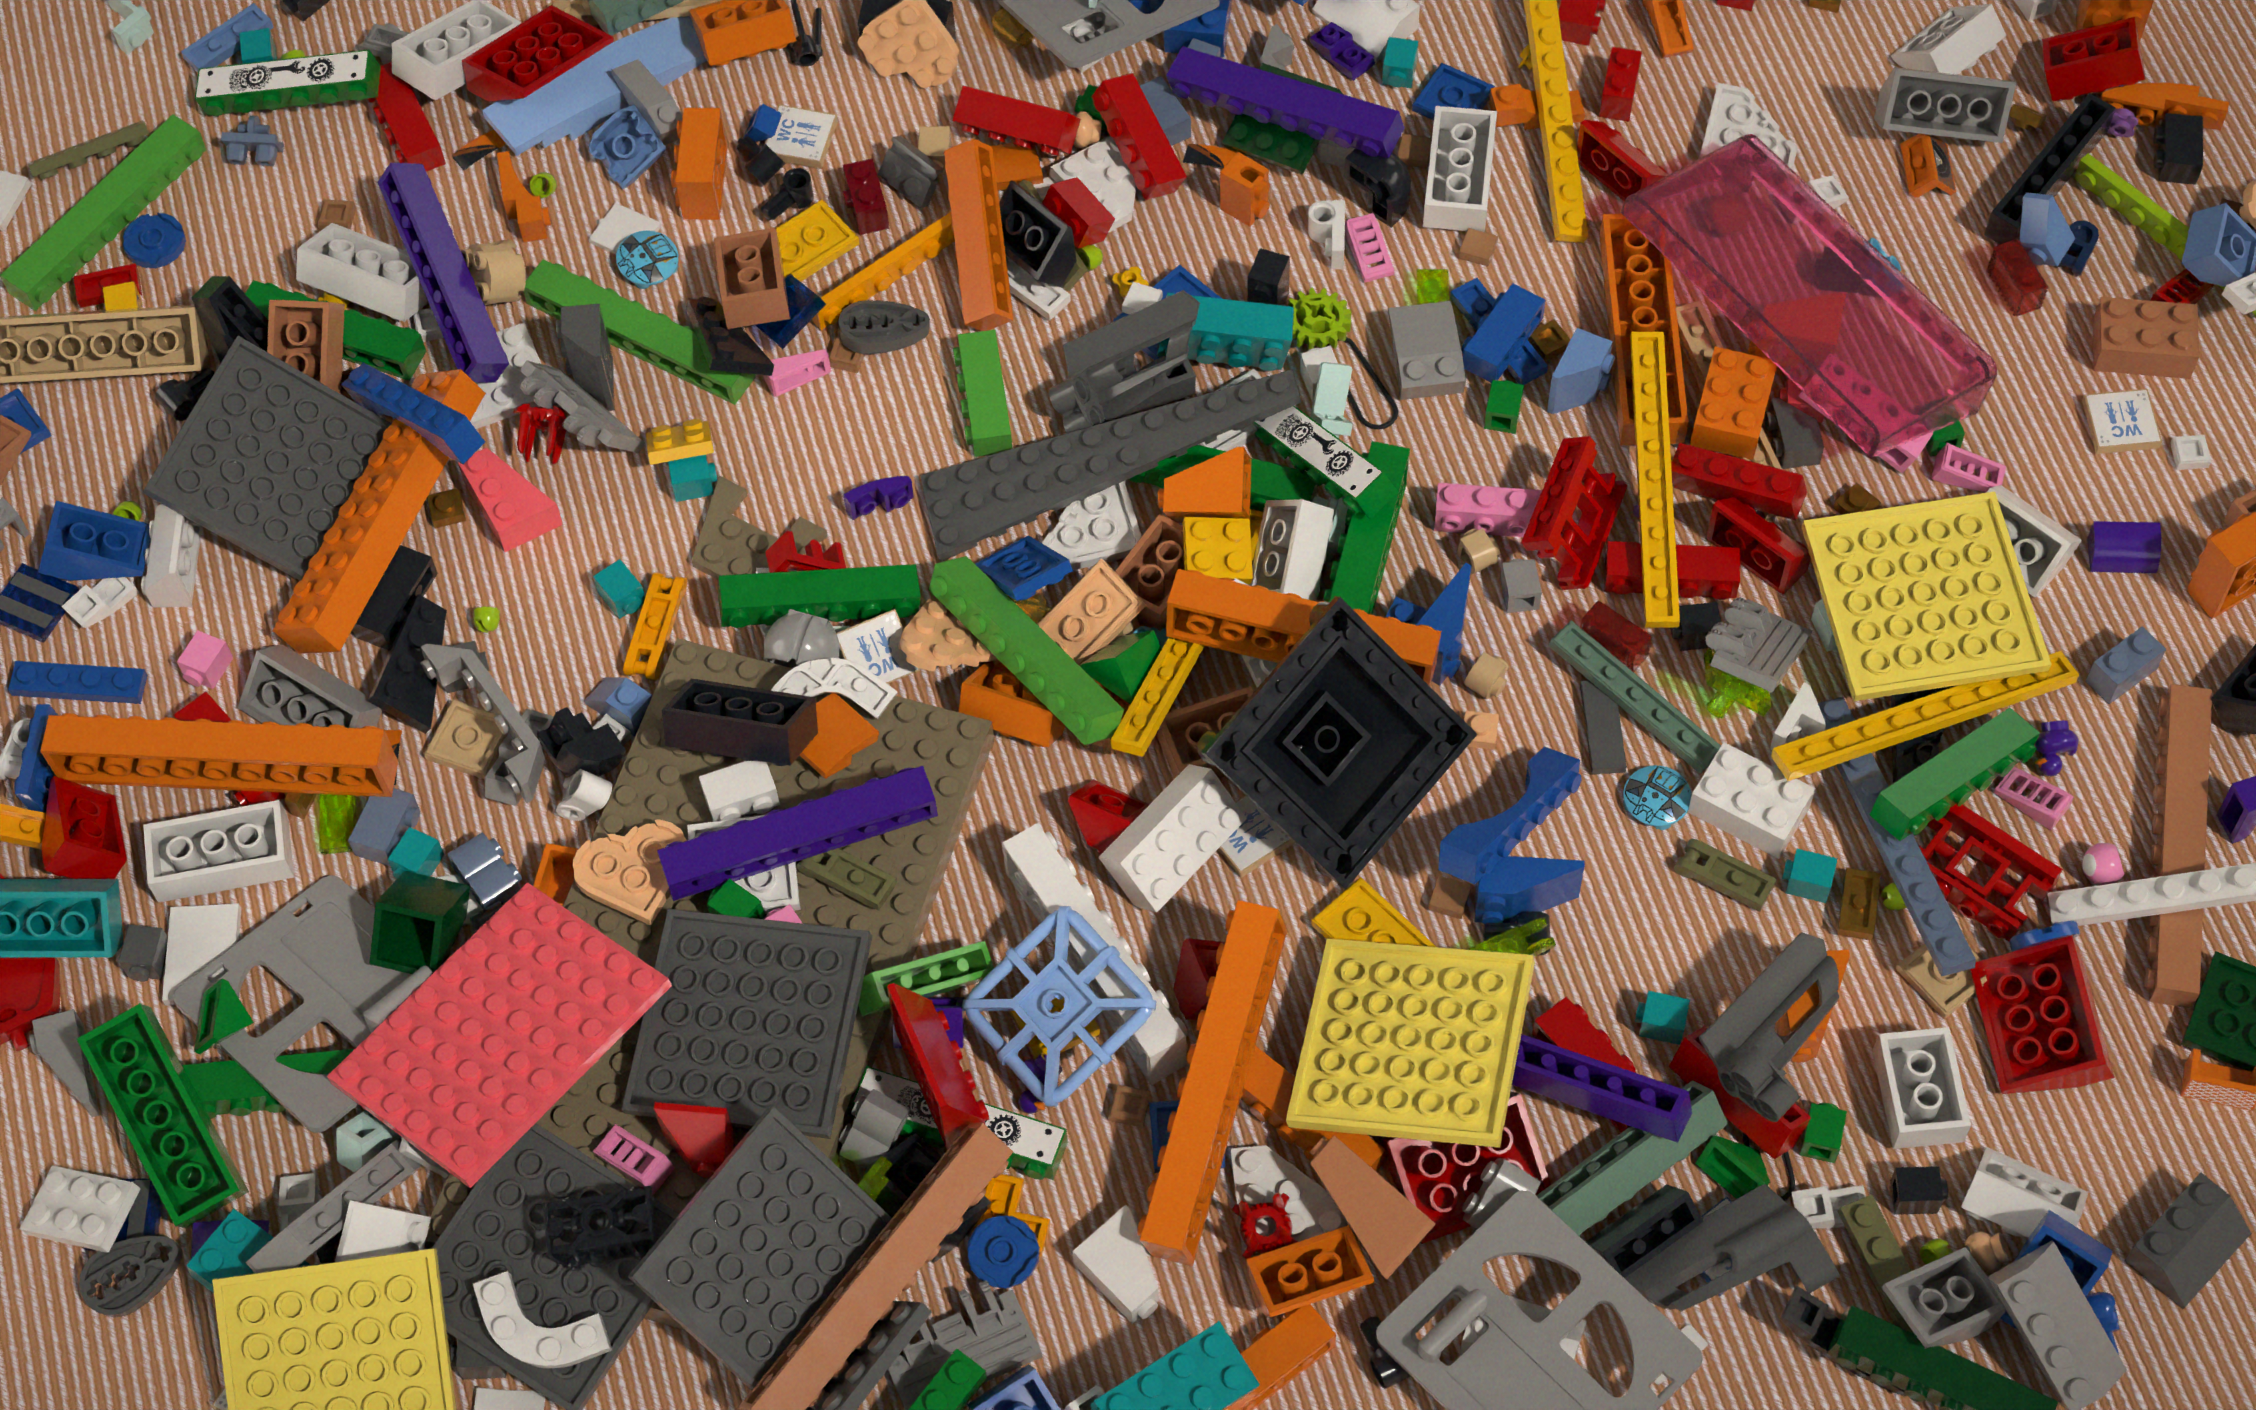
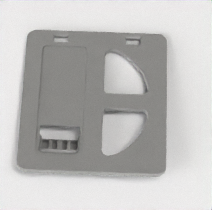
M996 0L1064 64L1072 68H1079L1214 10L1220 4V0H1165L1154 13L1145 14L1128 0H1098L1096 8H1089V0ZM1099 11L1106 15L1104 27L1076 39H1073L1061 28Z
M334 875L325 876L185 982L175 991L173 996L177 1008L198 1027L203 993L223 978L229 981L239 998L246 975L257 965L267 967L304 1001L303 1004L262 1036L250 1037L245 1029L217 1045L301 1124L314 1133L326 1131L358 1104L333 1086L327 1078L328 1074H312L289 1068L277 1062V1056L320 1022L330 1024L356 1048L432 975L430 968L427 966H422L415 973L409 974L369 964L375 908L342 879ZM307 902L311 906L310 909L298 918L292 914ZM222 967L227 971L213 983L208 980L210 976Z
M1526 1190L1518 1191L1511 1196L1379 1324L1376 1331L1378 1344L1446 1410H1658L1700 1368L1703 1359L1701 1350L1535 1194ZM1502 1256H1534L1553 1261L1577 1273L1580 1278V1284L1543 1321L1534 1322L1484 1275L1482 1266L1489 1260ZM1453 1297H1459L1461 1301L1429 1333L1419 1340L1416 1337V1333ZM1602 1303L1609 1304L1615 1310L1626 1330L1631 1345L1633 1377L1630 1388L1623 1397L1610 1395L1560 1346V1342L1597 1305ZM1479 1316L1488 1325V1329L1452 1365H1445L1439 1359L1441 1352ZM1663 1374L1672 1382L1656 1396L1649 1386Z

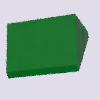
M1154 630L1121 636L1084 661L1080 667L1091 678L1131 704L1162 649Z

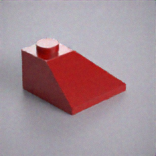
M1094 779L1072 793L1068 799V803L1087 845L1097 849L1100 855L1150 805Z
M1187 938L1182 943L1173 991L1179 1003V1009L1186 1020L1197 1021L1200 1011L1207 1008L1209 997L1206 996L1207 985L1211 976L1216 977L1219 964H1216V954L1220 943L1225 944L1224 941Z
M655 1102L654 1111L663 1137L693 1173H697L703 1178H710L733 1151L735 1133L727 1108Z

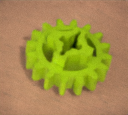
M1310 288L1309 295L1299 291L1297 300L1290 298L1288 306L1294 307L1292 339L1297 338L1296 346L1301 347L1307 344L1308 350H1310L1314 346L1323 348L1329 344L1335 349L1337 348L1338 340L1345 341L1347 332L1351 330L1352 313L1350 309H1346L1347 301L1341 300L1338 302V293L1336 292L1331 296L1326 295V288H1323L1320 294L1315 293L1313 288Z

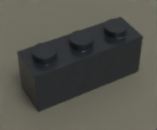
M402 545L399 546L352 629L357 639L388 651L391 650L412 600L418 594L424 597L438 574L431 556Z
M1666 1184L1587 1240L1586 1243L1623 1278H1626L1704 1221L1688 1191Z

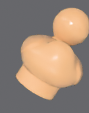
M1080 111L1076 115L1081 121L1073 144L1078 149L1085 148L1089 144H1095L1100 140L1101 120L1092 119L1088 112Z
M1982 1231L1975 1232L1964 1243L1966 1247L1970 1248L1972 1257L1987 1277L2001 1270L2003 1263L2012 1260L2008 1244L2001 1233L1991 1236Z

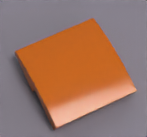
M1014 142L992 146L998 191L1007 189L1011 180L1016 181L1018 184L1022 180L1030 181L1033 185L1043 183V175L1035 145H1032L1031 150L1014 145Z
M831 693L816 703L818 734L799 756L826 779L851 765L852 755L877 742L879 731L838 694Z

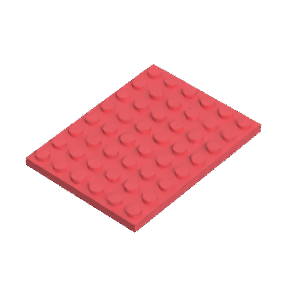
M527 882L330 1072L327 1078L333 1086L471 1188L672 985L668 977Z

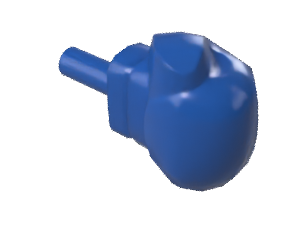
M2107 1292L2087 1295V1301L2119 1355L2112 1333L2120 1330L2115 1308V1298Z

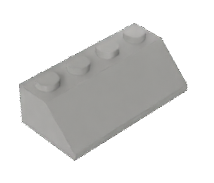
M1894 67L1880 89L1874 120L1885 130L2002 143L2016 82Z
M282 644L256 651L238 705V709L261 723L275 722L279 725L307 723L319 727H329L333 724L342 725L347 728L377 727L382 712L381 708L368 702L369 696Z
M2054 1241L2046 1243L1988 1276L1989 1281L2057 1400L2066 1410H2080L2102 1398L2127 1371Z

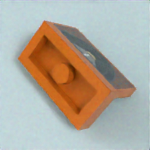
M1918 133L1900 144L1909 194L1914 197H1920L1936 187L1949 195L1956 193L1948 145L1935 135Z

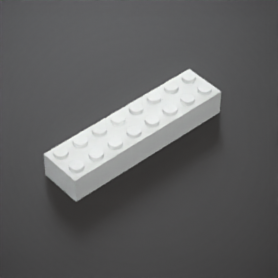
M1036 823L1004 841L1002 846L1006 875L1039 923L1048 915L1058 910L1060 906H1070L1072 910L1083 916L1109 946L1116 947L1120 952L1119 957L1148 988L1153 1000H1156V1010L1151 1013L1146 1023L1123 1044L1150 1085L1152 1086L1186 1066L1187 1050H1189L1186 1042V1036H1188L1187 1028L1179 1017L1175 1019L1168 1011L1169 1004L1164 994L1160 990L1155 992L1149 984L1151 979L1145 967L1141 963L1135 964L1130 956L1132 954L1130 946L1122 936L1117 938L1112 930L1113 923L1105 910L1099 911L1094 905L1095 898L1090 888L1085 883L1080 885L1075 877L1077 873L1072 862L1067 857L1062 859L1058 853V844L1049 831L1044 833L1039 824ZM1071 925L1069 929L1067 962L1080 974L1098 954ZM1056 928L1048 935L1054 943V945L1056 940ZM1109 966L1105 967L1088 984L1099 998H1137ZM1102 1010L1101 1013L1113 1031L1116 1032L1137 1010Z

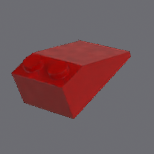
M52 777L50 780L41 846L44 869L57 876H65L72 879H115L127 861L115 795L60 777Z

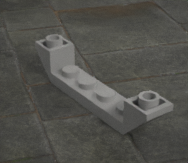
M1278 24L1271 27L1260 59V67L1262 63L1286 71L1285 67L1292 64L1294 44L1288 33L1284 34ZM1322 139L1319 141L1314 154L1322 163L1345 168V158L1355 148H1343L1333 141Z
M433 644L421 646L425 659L421 662V665L430 679L435 677L444 688L463 677L470 689L475 687L478 690L479 694L477 696L483 708L487 712L490 710L496 715L494 720L500 731L504 735L507 733L513 738L511 743L518 755L505 762L508 772L505 781L514 795L520 793L526 803L532 801L545 762L538 738L473 650Z
M402 1137L397 1139L284 1228L254 1254L246 1264L254 1273L299 1267L309 1256L343 1230L350 1200L374 1205L398 1184H402L423 1165L400 1153L399 1147Z

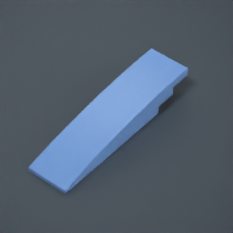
M672 17L612 42L529 96L522 99L499 100L483 109L482 112L486 121L515 155L518 156L538 143L546 148L566 135L571 140H574L608 120L616 111L628 107V102L611 74L612 69L639 59L664 87L707 60L702 52L691 17Z

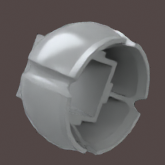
M789 609V612L774 622L768 630L764 640L763 659L766 662L793 669L807 661L839 658L840 645L838 637L828 619Z

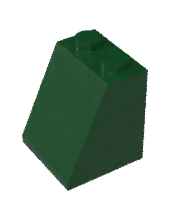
M404 871L376 901L369 964L409 974L415 973L422 966H427L433 974L446 961L467 917L470 886Z

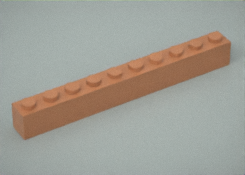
M2171 684L2166 696L2161 695L2159 699L2158 715L2163 716V723L2159 725L2156 736V744L2161 745V754L2157 755L2155 762V774L2160 775V784H2156L2153 795V803L2158 804V814L2154 815L2152 822V834L2157 835V844H2153L2151 850L2150 864L2156 865L2155 875L2152 874L2151 878L2205 870L2212 689ZM2203 908L2148 916L2147 925L2153 926L2152 936L2148 937L2146 944V957H2151V968L2146 969L2144 988L2150 989L2149 1002L2192 1008L2200 994Z
M970 1122L738 1408L741 1410H806L808 1406H814L822 1398L825 1392L823 1388L828 1381L844 1371L848 1364L847 1358L853 1350L862 1347L868 1341L872 1334L870 1329L878 1319H884L894 1308V1299L901 1291H906L914 1284L918 1277L916 1272L924 1262L931 1261L941 1249L939 1244L947 1234H952L960 1227L964 1220L962 1215L969 1206L976 1205L984 1197L986 1185L992 1178L1000 1176L1009 1164L1007 1159L1013 1151L984 1123Z

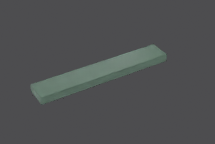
M1572 620L1550 640L1548 646L1698 773L1701 774L1710 765L1721 745Z

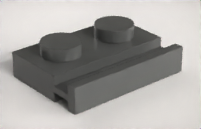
M901 135L895 136L891 140L893 142L892 147L887 150L877 175L920 208L928 207L939 182L937 179L939 173H942L944 169Z

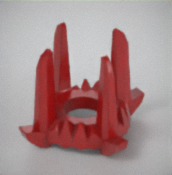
M524 403L516 407L513 413H520L517 447L520 454L524 453L525 461L529 462L536 429H542V433L547 429L546 456H549L553 449L551 463L552 465L557 463L561 456L567 431L563 428V422L567 418L563 409L557 406H553V409L530 407V403Z
M1275 1193L1273 1203H1258L1250 1208L1245 1201H1240L1239 1205H1234L1232 1211L1242 1219L1240 1234L1243 1242L1247 1245V1249L1242 1255L1243 1258L1249 1259L1256 1252L1264 1254L1298 1242L1291 1237L1292 1221L1289 1214L1284 1210L1290 1198L1288 1195ZM1265 1217L1273 1219L1276 1223L1275 1232L1269 1236H1262L1255 1229L1256 1223Z

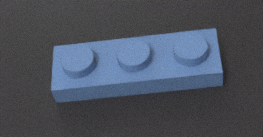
M253 3L181 51L184 60L197 72L199 68L216 67L241 50L239 32L264 28L271 30L274 26L272 20Z

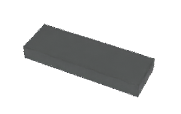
M1589 680L1581 681L1580 690L1592 775L1626 773L1627 766L1618 704Z

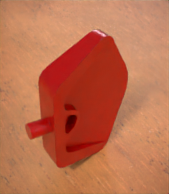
M0 958V1045L12 1040L16 1051H20L29 1046L24 1033L33 1030L32 1020L54 1015L60 1011V965L57 958Z

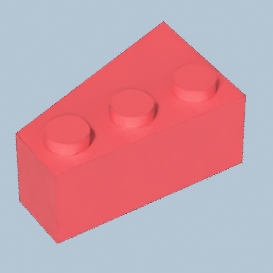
M487 447L474 453L464 464L458 462L467 488L504 552L563 525L557 504Z

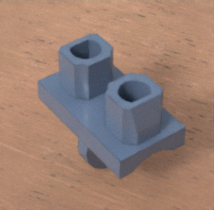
M250 116L247 124H239V133L222 132L221 141L226 146L227 160L233 165L246 164L247 151H256L255 162L258 165L274 166L277 152L284 151V143L278 141L276 134H270L269 125H261L258 116Z

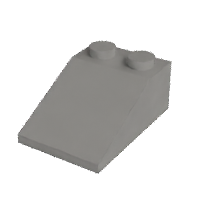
M1451 301L1388 308L1400 400L1463 393L1466 378Z
M1966 1247L1886 1282L1882 1286L1884 1292L1925 1348L1966 1341L1991 1329L2006 1312L1988 1277Z

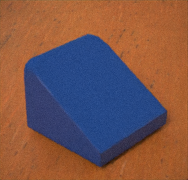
M765 104L760 105L750 117L743 139L749 136L756 142L772 138L780 122L781 113Z

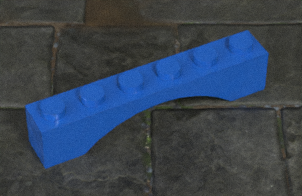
M365 363L355 368L341 384L355 403L378 416L388 415L403 422L422 435L443 454L461 464H464L485 443L484 439L465 415Z
M1544 746L1527 763L1526 793L1516 804L1494 817L1474 823L1458 825L1441 840L1438 870L1472 884H1476L1485 874L1491 873L1494 866L1503 857H1508L1512 849L1520 841H1524L1537 825H1541L1554 809H1558L1571 793H1575L1581 783V775L1579 774L1580 760Z

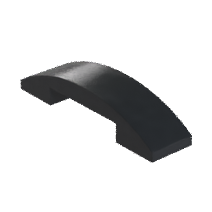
M1795 1287L1780 1319L1812 1348L1837 1363L1836 1358L1828 1355L1827 1351L1840 1319L1826 1311L1829 1305L1802 1288ZM1843 1367L1882 1388L1902 1396H1907L1904 1390L1892 1384L1883 1385L1877 1383L1870 1378V1374L1858 1368L1849 1369Z

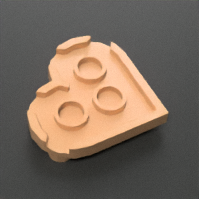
M926 0L899 1L876 16L863 29L862 35L858 39V45L867 61L884 77L907 72L920 87L927 88L930 85L937 86L946 83L958 69L956 67L958 65L957 55L959 54V49Z
M928 599L904 628L900 637L899 650H902L907 655L906 661L920 669L935 671L936 666L950 665L952 670L961 664L978 667L979 662L993 661L994 665L1000 663L939 601Z
M659 819L655 820V823L645 824L639 828L636 825L625 836L608 834V837L598 838L593 842L589 839L577 850L572 862L576 885L591 899L651 926L671 894L657 850L665 848L672 842H685L687 840L680 828L672 822Z

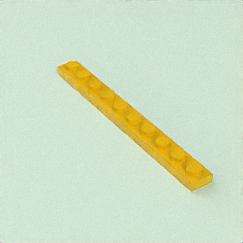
M1524 0L1554 237L1556 241L1584 243L1588 238V229L1557 0Z
M1631 332L1630 344L1645 628H1678L1680 615L1664 332Z
M1250 509L1251 553L1253 560L1264 512ZM1168 637L1110 740L1112 749L1141 757L1144 756L1201 654L1204 645Z
M2062 651L2049 654L2052 664L2049 671L1958 685L1774 747L1771 758L1787 781H1791L2066 687L2077 682L2079 673Z

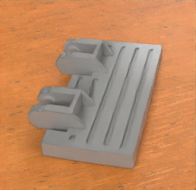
M528 360L520 369L527 376L520 384V390L526 395L533 396V400L538 406L553 409V406L560 405L570 415L563 422V428L569 433L577 434V440L580 443L592 447L603 443L609 447L639 453L645 442L561 369Z
M1736 597L1731 602L1730 607H1727L1724 612V620L1730 624H1726V622L1715 623L1711 629L1712 631H1709L1705 637L1708 648L1710 647L1711 650L1714 649L1716 652L1710 666L1773 693L1808 643L1812 630L1768 612V608L1749 599L1745 600L1744 598Z
M986 1280L980 1282V1294L990 1311L979 1316L973 1306L970 1294L965 1289L959 1291L958 1296L970 1321V1325L966 1326L960 1312L931 1324L937 1338L936 1340H933L926 1322L923 1323L919 1329L923 1340L912 1345L908 1343L903 1349L904 1354L898 1356L888 1369V1373L905 1410L912 1406L956 1348L986 1370L985 1382L1042 1358V1352L1013 1289L998 1295L1003 1308L1001 1311Z

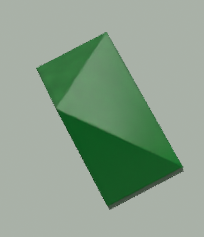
M222 978L203 993L194 1048L195 1053L201 1054L254 1023L228 980Z
M1719 1136L1712 1137L1695 1163L1736 1199L1763 1184L1768 1186L1770 1183L1759 1150Z

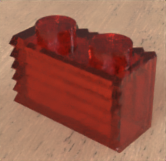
M2015 239L1994 246L1986 272L1990 273L1989 277L1993 278L1992 282L1996 283L1995 287L1999 288L1998 292H2001V296L2005 297L2004 301L2008 302L2007 306L2011 307L2010 311H2013V316L2017 317L2040 309L2043 306V300L2049 287L2021 242Z
M1597 601L1581 619L1580 628L1631 671L1635 672L1650 654L1653 636L1602 602Z

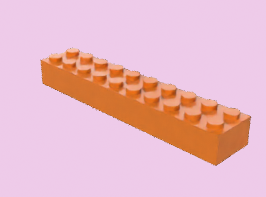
M461 369L420 374L412 383L413 389L465 415L469 421L486 394ZM394 419L392 424L384 431L383 439L377 450L369 457V464L362 476L355 481L354 490L347 502L340 507L339 516L335 523L325 533L324 542L320 549L310 559L309 568L305 575L295 585L293 589L294 594L290 601L280 611L278 621L272 631L299 654L340 652L449 457L418 432L403 422Z
M65 713L62 716L49 715L41 746V753L56 777L78 784L392 797L398 766V759L385 730L375 726L347 728L342 725L333 724L329 727H319L307 723H298L296 725H279L275 722L248 724L239 720H231L228 723L212 722L207 719L179 721L171 717H165L161 720L145 719L140 716H130L129 718H112L108 715L81 717L76 714Z
M1237 900L1235 910H1230L1226 919L1225 929L1228 931L1225 944L1220 943L1217 950L1216 964H1219L1216 977L1211 976L1207 985L1206 996L1209 997L1206 1010H1201L1198 1016L1197 1030L1200 1031L1197 1043H1192L1188 1051L1187 1064L1190 1067L1187 1077H1182L1179 1082L1177 1098H1180L1177 1112L1172 1111L1167 1126L1170 1137L1167 1146L1163 1145L1160 1149L1157 1165L1161 1168L1157 1180H1152L1149 1186L1147 1199L1151 1203L1147 1215L1143 1214L1141 1216L1137 1230L1138 1236H1141L1140 1241L1151 1256L1192 1267L1288 931L1279 909Z

